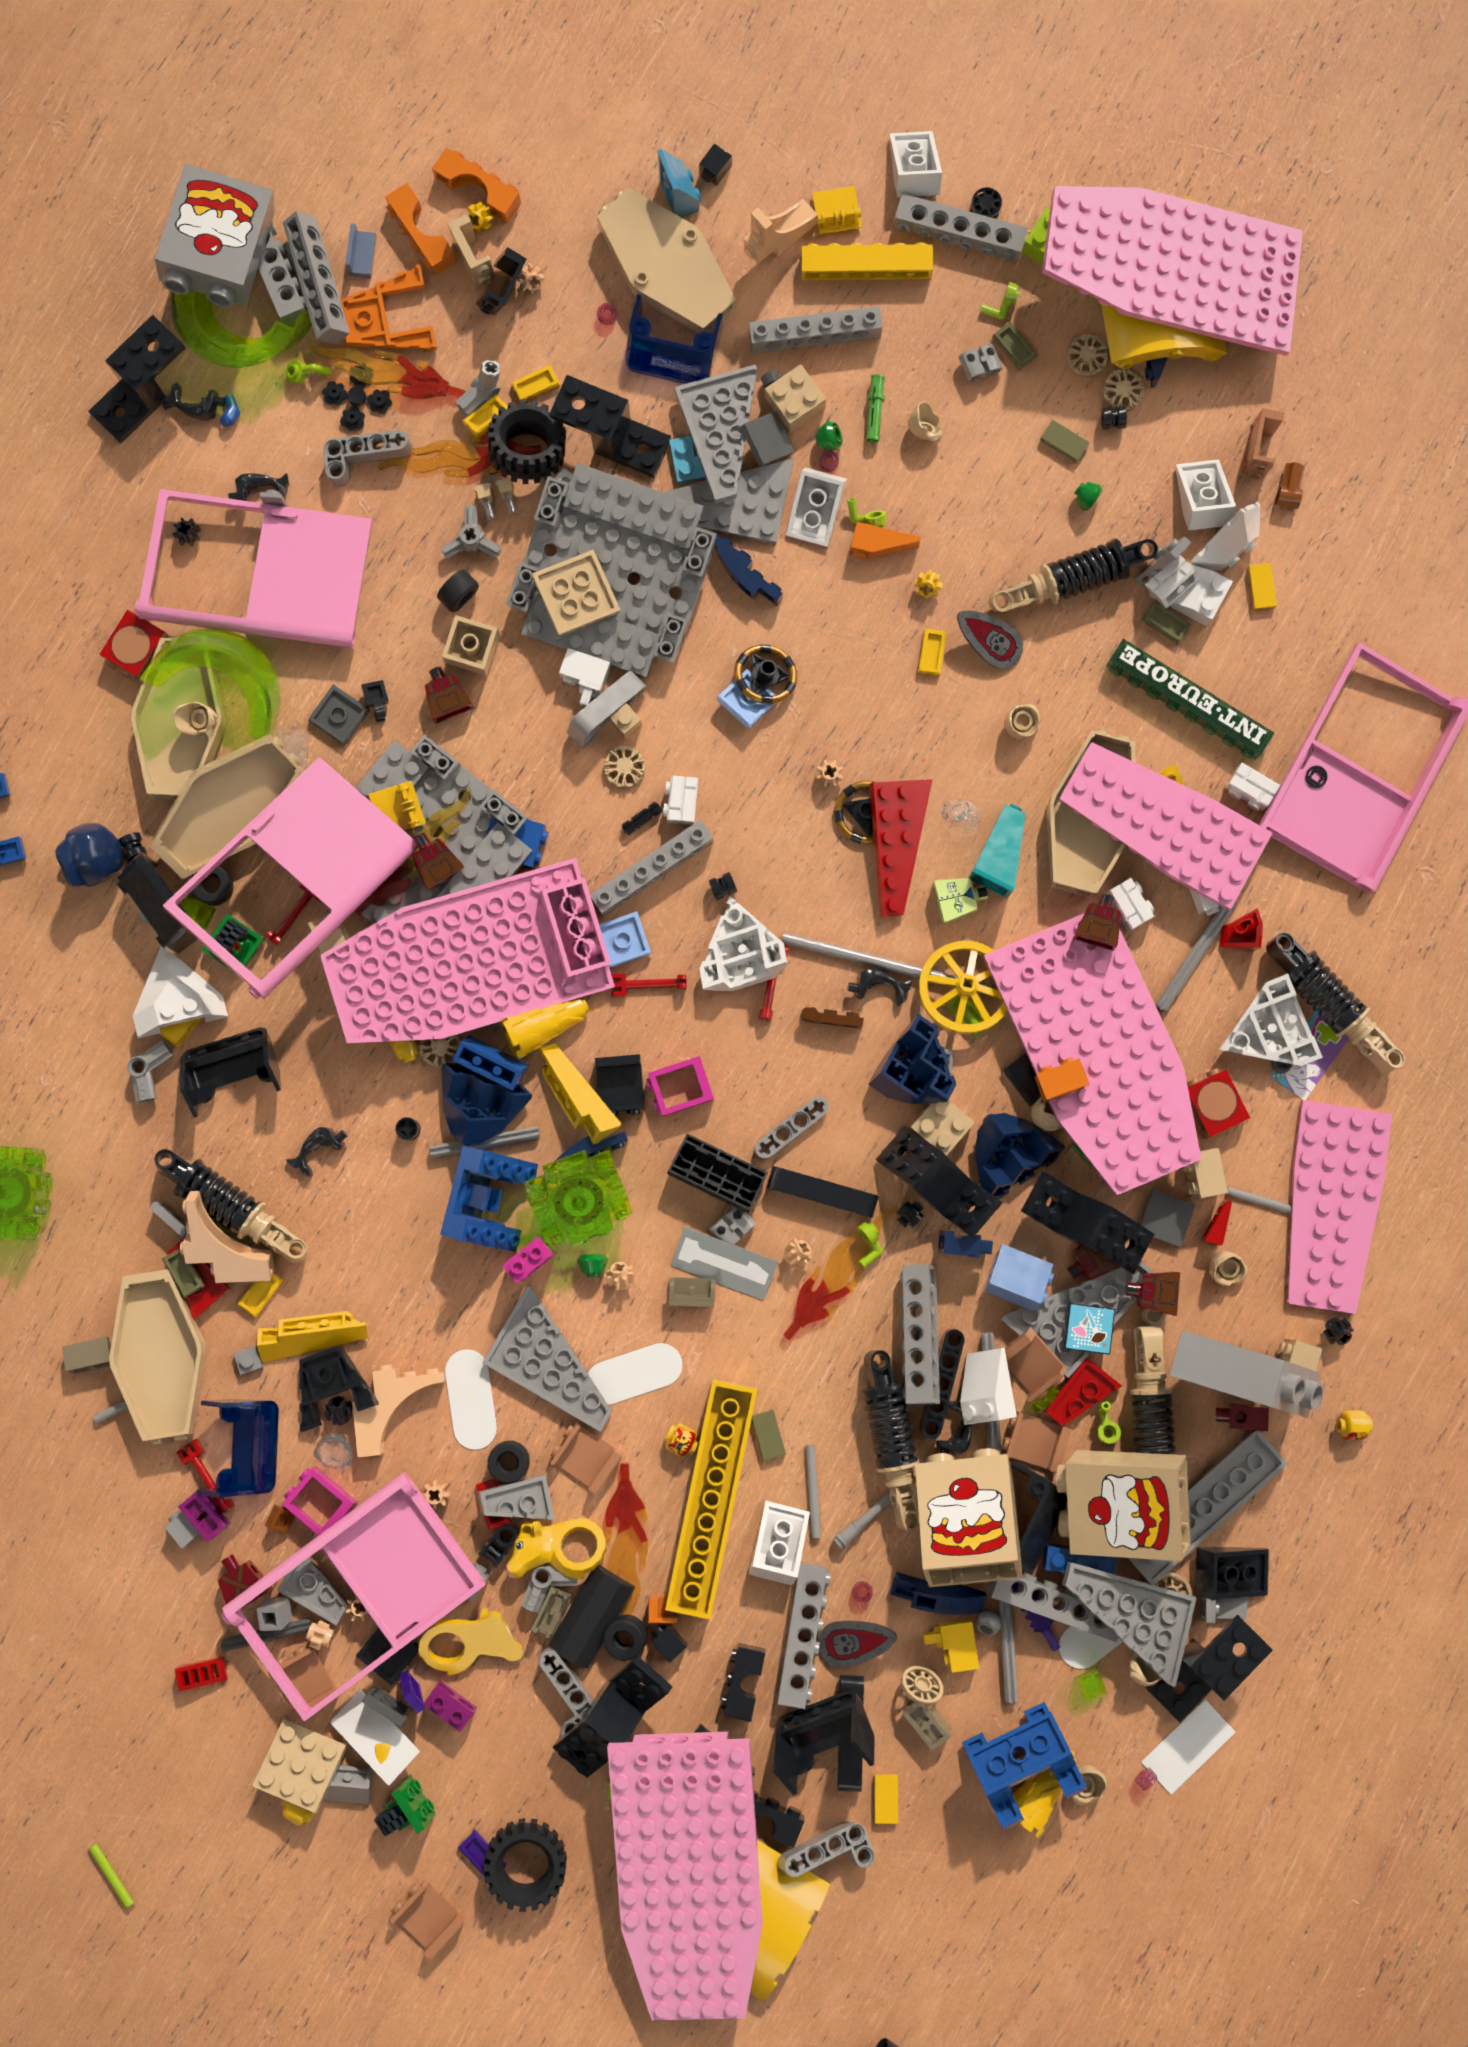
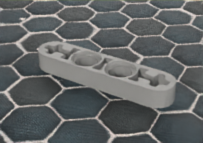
M822 1097L811 1099L762 1137L755 1145L756 1154L763 1159L773 1156L827 1113V1101ZM813 1102H822L824 1104L822 1107L823 1112L816 1111L812 1114L815 1119L811 1120L809 1114L804 1109L807 1107L810 1111L814 1108ZM799 1114L807 1118V1124L804 1127H797L794 1123V1118ZM785 1128L788 1130L789 1138L786 1141L777 1139L776 1132L778 1129ZM772 1135L774 1141L780 1146L775 1148L773 1144L769 1148V1154L765 1152L761 1154L759 1152L761 1149L760 1144L762 1142L765 1145L771 1141L768 1137Z

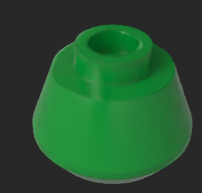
M827 421L817 430L815 435L817 445L824 450H839L842 446V433L836 422Z
M1089 481L1086 484L1081 483L1074 494L1077 495L1075 500L1081 510L1088 511L1103 491L1101 485Z
M605 1254L581 1255L577 1259L581 1273H586V1278L600 1277V1272L605 1271L608 1261Z

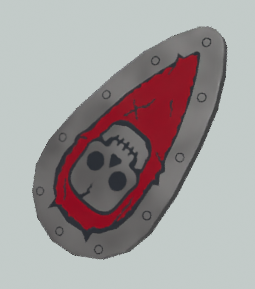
M970 610L958 613L957 621L964 637L989 665L997 669H1007L1014 666L1020 660L1023 652V641L1015 628L982 612Z
M850 1620L835 1621L822 1629L818 1638V1642H820L819 1651L828 1664L838 1668H847L859 1665L883 1654L896 1642L897 1635L893 1630L876 1623Z

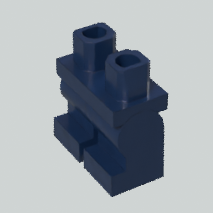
M939 1231L938 1253L966 1255L972 1258H980V1254L992 1255L993 1241L981 1240V1235H975L973 1238L968 1235H959L954 1238V1231Z

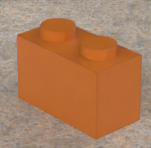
M1073 1057L1060 1061V1066L1052 1068L1051 1065L1040 1068L1038 1070L1039 1073L1034 1077L1044 1103L1087 1088L1090 1084L1080 1058L1073 1060Z

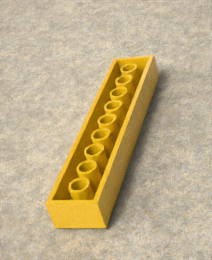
M712 1379L665 1608L667 1611L711 1620L757 1395V1388Z

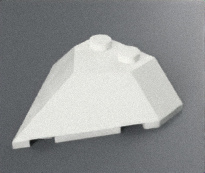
M1256 502L1254 505L1251 504L1243 509L1241 508L1206 544V547L1192 559L1190 564L1209 570H1223L1227 566L1233 567L1240 560L1239 555L1242 552L1247 554L1257 545L1255 540L1258 538L1260 531V504Z
M729 896L726 903L728 907L724 916L721 915L708 949L710 950L706 960L702 961L699 968L704 990H739L775 978L788 964L784 943L731 896Z
M161 946L133 1014L138 1038L161 1033L160 1027L204 1017L206 1022L227 1018L228 1014L223 995L166 947L163 948Z
M1288 974L1264 984L1219 1049L1303 1066L1323 1058L1316 1040L1308 1027Z

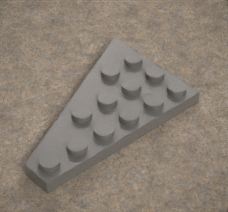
M756 364L674 387L675 395L715 504L736 499L746 442L745 435L740 426L749 422L757 374Z
M788 459L740 472L736 499L722 503H714L707 481L664 493L704 506L698 524L699 528L710 532L777 544L793 460Z
M1142 1261L1139 1263L1134 1274L1127 1272L1123 1268H1118L1096 1279L1087 1280L1047 1297L1044 1305H1040L1036 1311L1022 1307L1003 1315L1000 1319L1019 1336L1031 1327L1067 1367L1064 1375L1069 1378L1091 1353L1064 1349L1069 1303L1115 1309V1324L1137 1299L1134 1296H1125L1126 1282L1138 1283L1139 1274L1154 1272Z
M527 1285L482 1363L601 1432L612 1413L611 1408L533 1288Z
M1067 1562L1062 1585L1165 1683L1176 1687L1197 1597Z

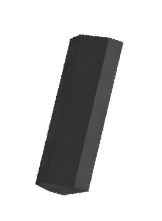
M686 1134L667 1174L749 1214L768 1172L692 1135Z
M598 1565L588 1575L549 1645L558 1655L571 1663L589 1668L604 1642L603 1638L606 1629L610 1623L618 1618L635 1586Z

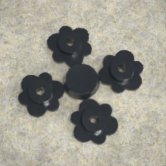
M365 364L351 367L349 379L352 383H355V387L350 388L348 394L344 390L342 383L337 384L334 381L328 382L327 388L322 390L325 396L324 401L328 405L333 403L340 405L341 400L346 398L353 405L349 410L346 409L342 412L343 417L340 419L341 425L347 427L349 431L364 427L363 420L365 414L360 412L356 406L363 405L367 400L371 411H378L384 414L387 412L388 407L392 405L390 393L387 390L380 392V390L376 389L373 391V394L367 397L366 392L362 388L365 387V384L370 385L372 383L371 378L374 376V371L371 368H367Z

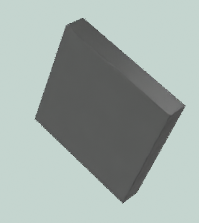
M776 411L740 426L759 467L795 452Z
M333 684L308 718V721L345 746L366 718L370 709Z
M1152 1189L1140 1225L1154 1233L1153 1238L1182 1247L1196 1204Z
M376 1685L371 1687L361 1701L399 1727L403 1725L412 1711L411 1708Z

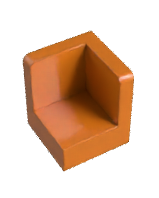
M668 1596L649 1597V1623L677 1622V1613L665 1610Z

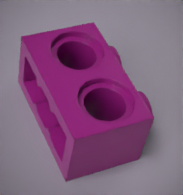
M203 1489L193 1493L178 1506L206 1542L214 1539L231 1524L224 1514H221L218 1507Z
M441 1680L424 1702L426 1708L459 1732L462 1731L477 1708Z

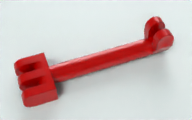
M300 884L299 888L305 891L275 933L270 930L265 937L277 946L309 900L313 897L319 901L302 884Z
M784 946L787 957L789 947ZM777 976L767 980L763 1007L760 1009L758 1019L772 1021L773 1011L771 1008Z
M626 973L611 974L612 979H619V982L614 983L615 987L613 988H620V991L611 992V997L627 996V989L673 987L687 989L685 974L677 975V978L648 980H626Z
M194 1439L192 1444L195 1450H193L190 1444L184 1446L188 1454L187 1456L182 1449L176 1453L183 1465H187L190 1462L193 1464L215 1500L221 1514H225L229 1509L235 1507V1504L231 1499L225 1500L199 1457L205 1453V1450L200 1442Z

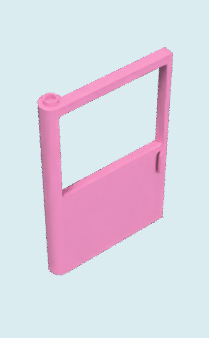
M160 489L140 600L136 601L135 613L138 614L140 619L354 648L356 639L355 622L370 530L373 525L372 519ZM168 500L264 513L247 616L245 618L153 606L151 591Z
M1360 642L1355 644L1259 826L1272 832L1271 837L1359 889L1374 894L1468 717V699L1462 696L1452 698ZM1357 657L1362 658L1452 713L1410 795L1314 739ZM1315 765L1323 767L1328 775L1326 783L1318 788L1310 786L1305 778L1307 770ZM1314 771L1315 773L1311 777L1318 782L1321 774Z
M319 757L178 890L163 907L248 984L249 988L247 990L254 998L258 999L261 997L265 999L418 847L404 830ZM274 815V817L267 824H265ZM248 837L331 910V913L262 980L251 973L177 906Z
M403 1472L222 1608V1618L228 1625L237 1626L303 1721H306L484 1587L486 1582L412 1479ZM319 1549H322L389 1641L391 1648L315 1706L309 1707L244 1616L241 1608Z

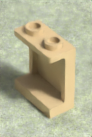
M468 214L449 222L448 227L453 244L475 287L489 284L495 278L489 256L476 260L468 245L476 241Z

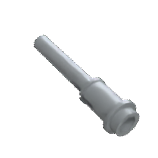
M890 1492L856 1522L852 1521L839 1534H835L836 1537L833 1540L841 1549L848 1548V1544L863 1532L861 1529L891 1503Z

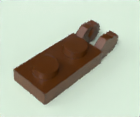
M815 1007L803 1008L801 1012L802 1020L806 1022L858 1029L863 1027L864 1018L859 1017V1013L846 1012V1016L837 1015V1011L824 1009V1013H820Z

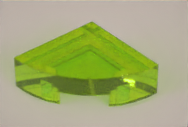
M1051 1385L1047 1388L1048 1392L1041 1399L1034 1401L1031 1408L1036 1413L1053 1402L1059 1392L1056 1387Z

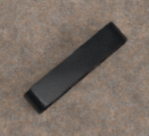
M772 1166L766 1186L769 1189L871 1218L874 1216L879 1198L878 1195Z
M953 1328L944 1332L938 1352L939 1378L945 1377L948 1380V1386L943 1390L939 1389L942 1408L938 1412H933L930 1408L931 1404H925L920 1422V1431L928 1439H936L942 1432L965 1342L963 1333ZM951 1333L959 1335V1342L956 1345L948 1343V1336ZM951 1355L954 1359L953 1365L948 1368L942 1365L943 1357ZM929 1422L936 1423L937 1429L933 1434L925 1432V1426Z
M840 1675V1693L847 1690L855 1691L864 1707V1676ZM851 1741L838 1746V1791L862 1792L863 1757L854 1748Z

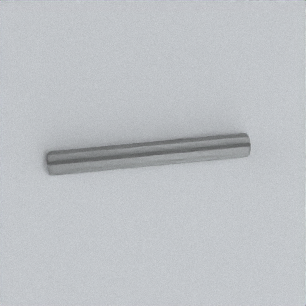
M537 1126L503 1132L481 1144H471L467 1147L485 1149L540 1138V1130ZM458 1141L429 1147V1154L431 1158L461 1153L462 1146L465 1145L460 1144Z

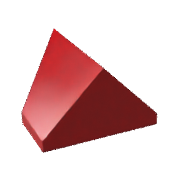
M1258 908L1228 925L1222 926L1221 948L1252 952L1261 948L1263 923Z

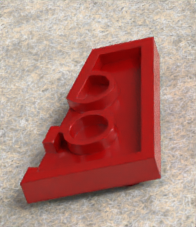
M183 1238L170 1251H168L167 1255L179 1249L180 1243L183 1242L185 1238ZM193 1263L206 1285L185 1298L191 1309L193 1319H197L230 1289L226 1283L215 1282V1276L211 1274L208 1263Z
M1086 1357L1048 1404L1044 1412L1064 1426L1085 1412L1086 1409L1100 1402L1113 1391L1121 1388L1122 1385Z

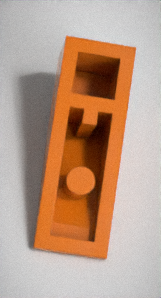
M857 522L850 554H853L858 559H867L919 548L921 536Z

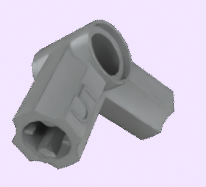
M488 359L481 364L479 375L471 384V388L455 402L456 406L465 416L468 417L493 396L499 394L500 388L497 386L500 375V365L496 361Z
M161 1040L138 1057L131 1058L127 1064L128 1072L132 1078L136 1102L138 1103L157 1099L152 1071L174 1057L172 1050L164 1040ZM142 1061L144 1063V1070L138 1073L136 1065Z
M543 1564L533 1571L520 1606L539 1613L549 1586H577L578 1579L566 1577L553 1565ZM541 1570L546 1571L549 1579L547 1581H540L537 1578V1572Z

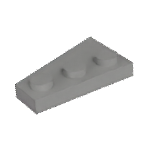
M1186 537L1179 540L1175 538L1163 547H1159L1154 559L1134 580L1141 586L1148 578L1153 577L1160 569L1165 568L1177 559L1191 542Z
M544 1474L478 1492L482 1515L555 1520L546 1475Z
M310 1557L287 1573L277 1590L334 1625L339 1623L349 1606L346 1602L347 1600Z

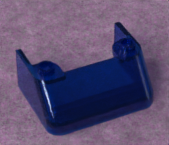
M637 294L628 331L625 354L627 368L635 373L682 384L711 377L723 330V314L718 313L714 333H698L694 338L692 346L650 337L651 324L646 318L641 317L643 311L642 296Z
M202 1400L201 1405L219 1407V1415L224 1422H233L231 1468L222 1469L218 1473L216 1488L197 1489V1494L221 1498L271 1492L276 1484L278 1405L270 1400Z

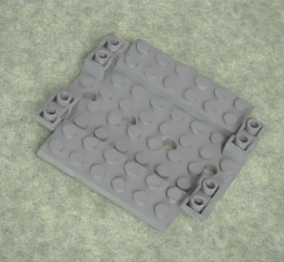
M579 463L576 465L570 486L567 482L548 476L534 517L536 521L524 561L519 563L506 603L507 606L528 612L521 634L566 650L570 648L608 661L612 666L632 671L644 677H648L655 656L674 663L684 642L712 558L717 536L716 533L698 527L704 506ZM554 544L557 547V552L554 556L549 557L546 555L545 549L548 545ZM594 549L618 603L620 613L558 637L534 583L532 573ZM638 573L640 575V582L637 585L629 583L628 577L630 574ZM672 588H681L682 596L679 599H672L670 597Z
M423 735L410 752L394 740L355 789L370 801L368 795L370 793L412 781L426 823L404 831L412 839L422 832H425L430 842L437 838L441 839L464 865V868L427 890L421 881L416 866L410 872L403 870L404 862L408 860L413 861L412 856H410L356 909L373 924L403 907L514 876L532 852V849L514 836L528 817L461 766L456 759L426 735ZM462 792H469L471 794L469 802H460L459 796ZM492 817L497 818L500 822L504 824V826H502L497 822V824L486 836L490 820ZM433 827H442L443 833L440 837H433L431 835ZM378 895H385L386 903L381 907L376 906L375 898Z

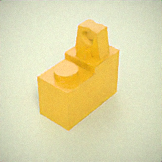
M970 1618L939 1622L937 1626H934V1631L923 1633L925 1645L936 1644L937 1648L947 1650V1652H943L946 1667H950L952 1673L979 1669L973 1623Z

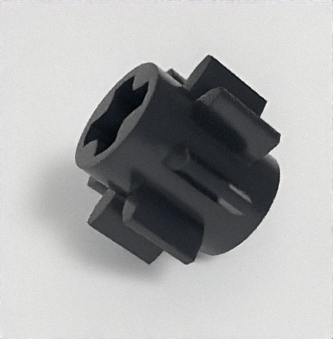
M181 518L178 524H173L176 532L172 535L175 539L179 538L178 542L180 545L183 546L185 543H189L190 546H193V542L200 540L197 532H200L201 528L195 525V521L192 518L189 521Z
M907 1200L896 1212L900 1216L897 1221L904 1227L909 1224L914 1228L924 1217L921 1213L923 1207L917 1201L911 1204Z
M1333 1317L1326 1322V1330L1323 1333L1331 1344L1337 1342L1338 1345H1344L1351 1340V1332L1354 1329L1345 1317L1342 1320L1338 1317Z
M334 1397L325 1405L326 1411L324 1414L326 1420H332L333 1425L346 1424L350 1417H353L351 1401L346 1402L345 1397Z

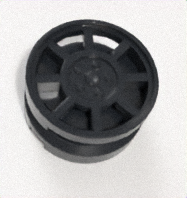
M990 187L977 190L972 197L970 212L997 219L1002 206L1001 195Z

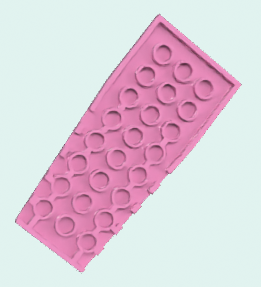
M1094 743L1088 746L1058 799L1060 803L1064 802L1074 809L1073 812L1079 816L1083 815L1090 820L1095 827L1105 830L1114 840L1121 841L1129 847V850L1146 858L1148 863L1170 878L1228 911L1234 905L1272 835V832L1216 800Z
M1305 1100L1301 1101L1292 1166V1212L1290 1214L1291 1231H1289L1288 1299H1286L1288 1304L1356 1313L1384 1184L1392 1122L1391 1113Z

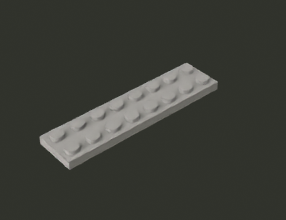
M1253 1430L1188 1488L1191 1546L1186 1555L1288 1465L1260 1431ZM1128 1558L1151 1585H1154L1180 1562Z

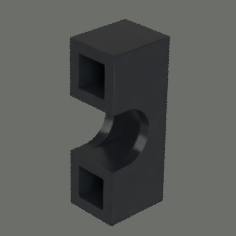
M738 1643L737 1649H732L730 1662L734 1663L733 1671H728L725 1685L729 1686L728 1695L723 1694L720 1707L724 1709L725 1717L747 1722L752 1721L756 1694L744 1691L740 1683L746 1675L755 1674L761 1676L766 1653L765 1648Z
M754 1791L756 1819L760 1816L772 1818L775 1822L772 1839L794 1848L804 1824L802 1812L792 1806H789L788 1809L780 1806V1802L773 1798H761Z

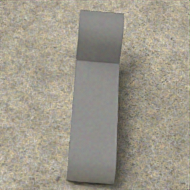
M401 430L330 439L324 445L326 474L335 485L344 486L350 480L349 464L408 456L413 449L412 442L407 434ZM384 443L381 449L375 450L377 444ZM357 446H362L359 452H353ZM335 449H340L337 455H332ZM337 470H342L339 476L334 477Z
M632 671L627 672L573 717L567 733L581 748H585L594 740L598 730L610 721V717L626 703L630 705L646 690L647 686Z
M548 1646L542 1651L539 1664L573 1712L563 1722L561 1728V1736L567 1733V1726H575L579 1723L594 1698L568 1661L558 1655L551 1646ZM547 1654L549 1657L555 1656L554 1664L551 1660L546 1661ZM566 1673L569 1675L570 1680L566 1683L560 1682L558 1675ZM580 1692L583 1695V1700L576 1702L572 1699L571 1694Z
M844 1821L781 1854L778 1859V1868L781 1872L791 1877H798L846 1852L850 1862L866 1868L873 1864L875 1854L864 1827L853 1821ZM852 1827H854L856 1833L855 1836L850 1839L849 1831ZM835 1838V1846L829 1849L830 1839ZM814 1848L815 1856L809 1860L808 1852ZM863 1849L864 1857L859 1861L858 1853Z

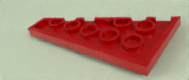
M933 779L869 783L880 917L904 915Z

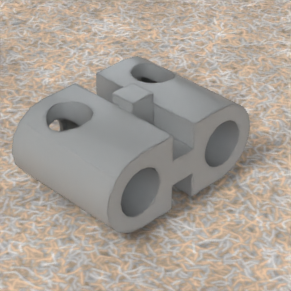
M993 344L982 346L978 350L975 348L966 351L959 356V361L968 382L980 380L984 376H993L1003 370Z
M732 1206L709 1228V1231L717 1239L734 1245L756 1222L748 1213Z

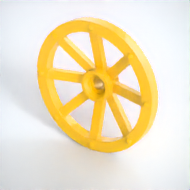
M957 941L939 948L928 958L919 979V996L925 1011L939 1026L955 1033L974 1034L993 1027L1004 1017L1007 1012L1004 1002H1002L999 1010L990 1017L976 993L977 991L1002 1000L998 990L979 984V982L992 976L989 969L977 976L973 975L977 953L986 955L993 952V949L978 942ZM971 951L965 974L949 953ZM943 958L958 979L930 975L929 973L935 963ZM927 982L955 986V989L932 1003L928 994ZM964 982H969L971 984V988L964 987ZM959 995L961 998L956 1019L953 1022L942 1016L936 1009ZM968 998L972 999L983 1022L962 1024Z

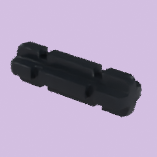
M657 802L651 803L647 809L641 810L630 821L624 822L621 825L623 831L630 835L635 831L636 827L640 828L651 820L653 815L657 816L661 813V807Z

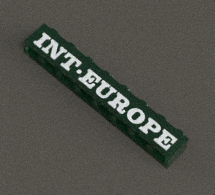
M1122 639L1106 664V667L1109 668L1113 675L1118 677L1121 675L1126 678L1131 686L1142 688L1150 698L1154 700L1159 699L1166 703L1165 706L1168 709L1182 713L1187 721L1194 724L1198 723L1206 733L1222 738L1224 744L1229 747L1234 746L1241 750V754L1249 759L1254 758L1256 760L1274 735L1273 731L1125 639Z

